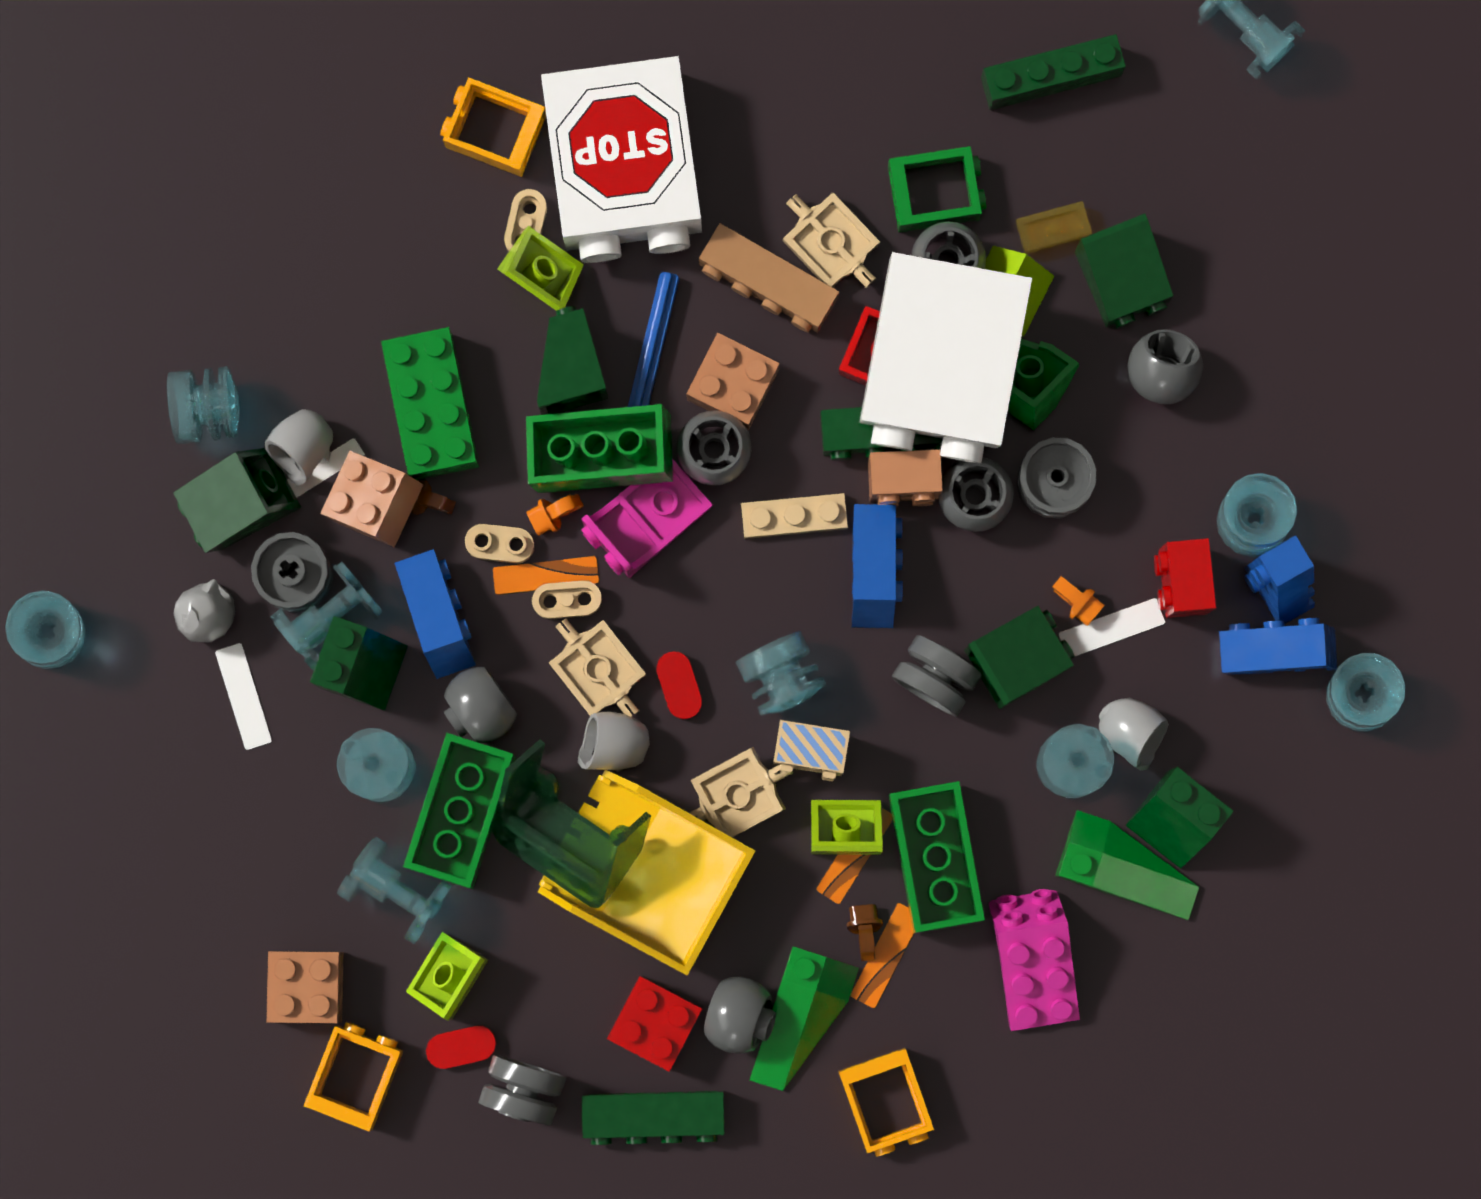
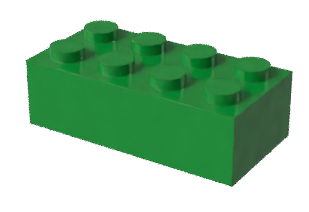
M446 327L381 341L408 475L415 480L478 468L479 462L455 344L450 328Z
M662 404L526 416L528 484L538 493L673 482L671 414Z
M446 733L403 867L473 889L516 755Z
M960 782L890 793L888 796L913 933L984 921Z

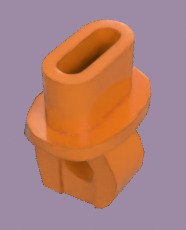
M575 494L568 495L554 503L540 499L538 500V506L528 510L526 513L535 532L540 536L549 530L557 532L562 524L561 518L580 509L584 505L579 495Z
M1062 576L1052 586L1053 591L1072 606L1069 617L1072 620L1074 617L1078 618L1086 626L1090 624L1105 606L1093 596L1096 591L1088 589L1082 593Z

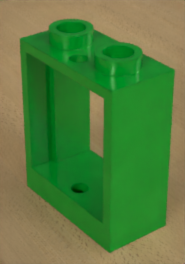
M971 146L889 159L888 171L898 233L925 229L937 223L948 221L965 223L980 220L981 210L986 209V198L984 189H978L976 176H981L980 161L978 155L972 156ZM962 161L970 206L912 215L905 169Z

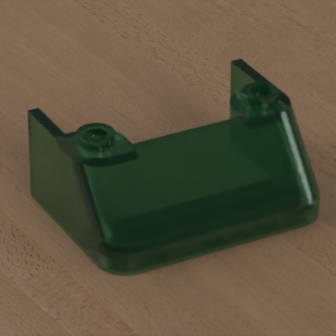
M539 739L505 769L492 828L496 840L514 855L586 905L599 908L612 896L641 853L651 815L645 812L630 827L619 825L611 831L610 835L558 800L559 785L557 778L553 773L540 766L545 742Z

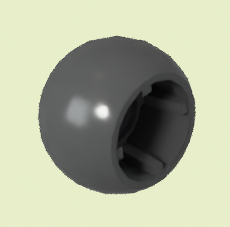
M948 221L928 227L917 238L912 249L911 256L938 260L941 254L950 253L954 255L959 265L981 269L986 267V252L981 239L968 226L958 222ZM945 238V244L940 246L934 255H931L930 252H925L927 247L934 241ZM953 238L962 242L968 248L970 255L964 257L960 248L952 244Z
M1156 330L1143 336L1134 345L1130 352L1127 368L1129 380L1141 396L1159 404H1174L1188 398L1196 390L1201 382L1204 366L1202 354L1193 340L1173 330Z
M718 410L705 411L691 418L683 426L676 445L677 457L685 473L692 479L711 486L723 485L738 478L747 468L752 454V440L745 425L735 416ZM717 426L724 428L722 434L715 432L703 436L700 432L707 427ZM731 434L735 436L739 443L736 457L730 456V446L727 439ZM693 439L700 443L699 453L701 460L699 459L697 462L694 461L690 454ZM711 442H719L725 450L721 457L713 459L706 455V446ZM725 463L728 465V466H726V467H724V468H722V469H715V470H711V469H707V468H706V466H710V467H713V468H715V467H720V466L724 465Z
M982 457L981 464L957 461L950 466L942 476V493L938 495L942 512L951 523L966 531L979 532L996 527L1006 518L1013 505L1014 490L1011 479L1004 468L997 462ZM974 472L985 475L982 480L971 479L966 483L963 482L961 477ZM990 479L993 480L998 488L999 501H991V488L987 484ZM953 487L960 491L958 499L962 509L954 501ZM970 488H978L984 494V501L978 505L969 503L966 499V491ZM985 508L988 509L989 511H991L989 514L981 515V516H974V515H969V514H967V513H972V514L980 513V512H982L983 510H985Z
M474 667L459 673L451 680L444 694L450 708L444 711V714L460 737L469 733L478 743L495 741L504 736L512 728L518 715L510 700L485 667Z
M730 977L722 980L716 988L708 1008L704 1025L705 1036L715 1047L728 1053L745 1054L754 1051L761 1040L767 1041L775 1024L776 1011L771 1010L772 996L765 987L750 978Z

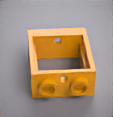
M468 77L465 86L460 85L456 91L453 104L457 106L452 118L447 116L441 129L440 135L444 137L445 147L522 177L546 119L545 107ZM475 97L526 116L509 159L458 140Z
M346 1022L344 1027L335 1026L304 1107L370 1132L375 1126L403 1050L396 1048L398 1042L391 1038L378 1034L377 1040L364 1035V1028ZM343 1038L390 1056L368 1113L321 1095Z
M905 1048L838 1071L867 1153L874 1151L875 1156L878 1157L895 1151V1143L908 1140L909 1145L929 1138L927 1132L934 1130ZM901 1066L921 1123L872 1140L852 1083Z

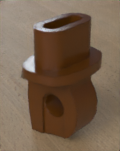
M424 479L419 480L423 487L411 513L419 515L429 508L452 515L456 502L443 495L433 493L428 481Z
M869 904L849 907L850 922H847L846 926L851 933L858 934L861 961L875 960L873 933L883 926V920L878 919L877 905Z

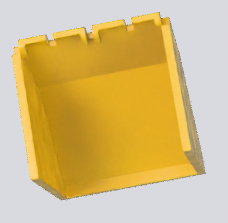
M605 770L602 776H598L588 794L590 798L598 801L599 805L597 808H594L585 802L583 803L571 827L583 834L580 839L569 833L566 834L554 856L566 864L562 870L550 863L539 883L538 893L576 916L679 972L688 975L753 857L755 850L640 785Z

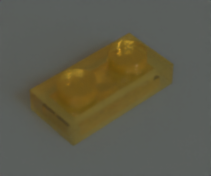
M1083 201L1018 218L1015 221L1025 254L1092 235Z

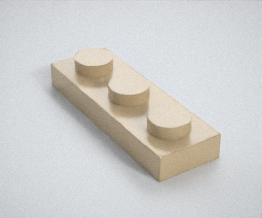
M844 493L741 503L744 539L848 529Z

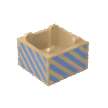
M780 720L773 765H780V773L783 771L792 772L793 769L822 773V780L832 782L836 776H842L844 773L850 731Z

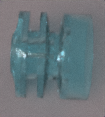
M229 366L218 368V383H216L211 368H205L203 384L198 385L192 370L168 373V407L172 431L177 444L200 442L203 435V426H208L214 441L221 438V424H223L227 439L237 438L240 402L238 389L232 378Z
M1263 473L1247 475L1236 481L1222 500L1216 518L1218 533L1224 543L1236 553L1250 557L1260 556L1280 545L1293 527L1297 514L1295 497L1288 485L1275 476ZM1256 513L1260 515L1259 522L1255 521L1251 524L1247 520L1250 515L1253 516Z
M44 590L28 593L17 600L8 612L5 625L7 641L14 652L34 667L43 669L63 667L73 661L82 650L86 636L84 620L72 603L58 593ZM44 625L48 627L55 625L52 630L55 636L52 639L46 636L41 639L44 634L41 628Z
M801 631L773 641L736 661V665L745 683L761 680L764 685L751 695L753 700L766 696L770 698V701L757 708L761 716L770 713H782L811 699L818 690L826 686L823 677L809 682L806 679L807 676L819 670L817 664L802 668L799 665V661L810 653V649Z
M1361 653L1345 660L1333 673L1326 690V702L1331 715L1340 725L1353 731L1368 732L1381 728L1398 713L1405 698V683L1401 671L1391 660L1373 653ZM1361 686H1364L1366 692L1372 693V696L1367 699L1366 703H1363L1362 697L1355 696V693L1360 690Z

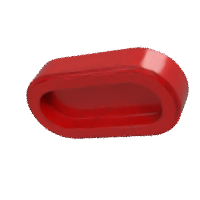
M668 652L657 663V675L671 714L678 719L688 720L699 713L702 706V698L689 659L680 652Z
M480 1025L441 1033L434 1036L428 1042L426 1055L429 1062L440 1069L478 1062L489 1058L494 1053L496 1038L489 1028Z

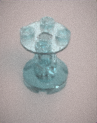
M1206 0L1198 9L1201 16L1198 22L1201 25L1221 10L1243 32L1240 40L1257 56L1247 68V71L1256 80L1261 78V72L1259 71L1261 68L1268 72L1295 45L1292 42L1295 39V34L1301 38L1306 32L1297 21H1294L1281 31L1265 14L1258 18L1241 0Z
M343 562L338 565L335 564L333 568L346 583L347 587L318 609L313 604L295 620H292L281 608L270 616L285 639L296 652L304 656V661L313 671L320 655L315 648L325 640L333 616L342 618L360 602L376 620L383 613L380 606L366 592L363 585Z
M1082 724L1069 725L1052 734L1041 746L1036 760L1037 773L1042 784L1054 794L1068 799L1080 798L1097 791L1110 778L1114 765V753L1108 739L1095 727Z
M368 728L354 733L343 742L337 759V770L342 783L351 793L373 802L383 803L399 798L409 788L416 774V761L411 749L400 738L382 729Z
M375 837V839L373 838L354 862L353 870L349 876L346 875L337 895L351 902L362 889L381 903L387 898L416 916L405 936L406 940L415 944L423 934L428 920H433L444 904L442 901L452 886L442 881L428 899L399 881L402 873L381 860L388 844Z

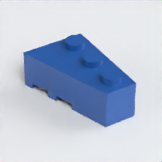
M854 504L852 628H893L896 602H902L903 581H896V570H902L903 562L902 549H896V538H902V518H896V505Z
M1296 535L1262 554L1244 567L1247 572L1244 575L1246 583L1253 593L1259 592L1275 621H1284L1286 624L1315 607V602L1311 599L1315 595V590L1312 586L1308 588L1309 585L1314 583V565Z
M432 549L395 562L423 653L436 679L476 666L467 641L472 638L466 619L460 620L457 612L458 609L462 608L456 589H449L446 581L452 578L446 559L439 561L435 550Z
M1319 618L1299 619L1298 626H1285L1284 621L1263 622L1264 628L1250 629V623L1230 624L1229 631H1219L1221 669L1223 674H1261L1291 670L1303 672L1306 669L1320 668L1338 670L1335 628L1326 624H1320Z

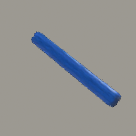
M662 272L659 276L628 407L650 404L679 284V276L673 273Z

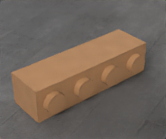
M719 223L699 257V265L703 267L702 272L716 281H720L721 278L733 284L731 289L745 298L753 295L763 301L761 306L764 309L778 316L780 312L793 318L791 323L795 327L809 333L810 329L817 333L819 332L839 296V291L721 223Z

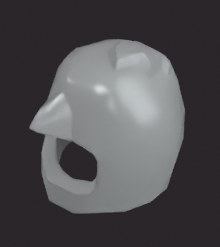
M302 409L282 420L271 431L265 441V449L273 461L287 474L288 478L299 486L309 479L322 459L329 462V448L333 441V431L323 416L312 410Z
M215 579L208 583L198 584L183 592L175 603L173 613L177 629L190 642H212L225 635L231 627L235 616L234 599L231 593L218 584Z
M1130 697L1108 703L1099 715V731L1107 742L1109 751L1114 750L1140 771L1147 770L1154 760L1155 752L1167 732L1169 725L1167 719L1152 706Z
M616 712L591 714L586 725L583 744L579 750L578 764L583 769L616 770V772L636 767L643 762L650 746L649 731L646 725L626 714Z

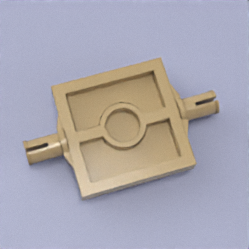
M834 193L829 195L821 204L811 208L797 194L792 199H789L786 204L800 218L796 227L783 238V242L820 281L833 288L844 277L854 274L865 288H868L877 278L871 274L863 263L866 257L880 245V241Z
M568 618L564 619L562 623L570 633L564 629L561 623L555 628L559 630L568 643L564 650L549 662L551 667L590 716L614 704H617L624 714L633 717L625 706L627 704L636 715L640 710L634 705L627 694L633 685L646 676V673L604 620L591 630L579 634L568 621Z
M754 747L691 780L699 795L700 807L689 814L697 816L702 821L707 819L716 829L730 837H734L786 809L777 793L776 782L792 775L793 771H783L779 774L778 772L781 771L780 765L768 770L762 764Z

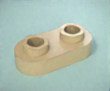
M522 190L513 199L504 236L508 252L527 226H530L542 235L547 204L543 195L536 190ZM527 204H534L536 211L532 214H527L524 212V207Z
M478 524L469 529L465 536L467 551L471 556L479 560L523 563L532 556L535 548L532 536L522 528ZM485 535L488 537V544L485 547H478L476 545L478 536ZM514 539H520L523 542L522 548L518 551H513L510 548V543Z
M590 581L543 584L535 590L532 597L534 610L545 619L590 616L598 611L602 603V595L599 588ZM582 593H588L591 596V602L588 605H581L578 602V597ZM547 596H554L557 603L553 608L544 606V599Z

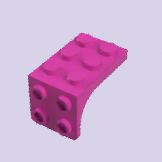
M673 460V482L628 486L602 509L591 516L586 514L581 519L584 525L581 531L596 550L601 546L607 552L604 556L605 561L618 576L624 572L630 578L709 511L713 505Z
M1038 889L1031 894L1019 896L1002 895L995 900H991L988 904L998 944L1010 1030L1016 1031L1080 1020L1068 921L1057 891Z

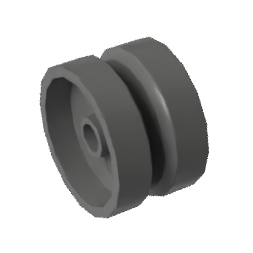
M1052 437L1038 442L1027 452L1017 472V489L1022 502L1032 512L1044 518L1061 519L1074 514L1087 502L1096 485V467L1092 456L1081 444L1068 438ZM1055 472L1062 475L1060 483H1056L1051 479V475H1054Z
M295 532L278 533L265 540L255 552L251 565L252 582L259 595L277 609L291 613L308 611L319 605L329 593L333 581L332 563L326 552L308 536ZM291 568H298L295 570L298 573L296 578L292 579L288 576V571Z
M916 635L908 648V652L911 658L923 667L921 668L910 662H900L891 677L899 685L920 699L951 716L957 717L966 701L963 695L950 685L952 684L966 691L974 690L982 674L950 649L925 637Z
M493 1055L488 1073L491 1077L507 1083V1086L491 1083L484 1085L478 1103L514 1119L551 1126L557 1107L554 1103L540 1098L538 1095L539 1093L554 1097L561 1095L567 1077L525 1062Z

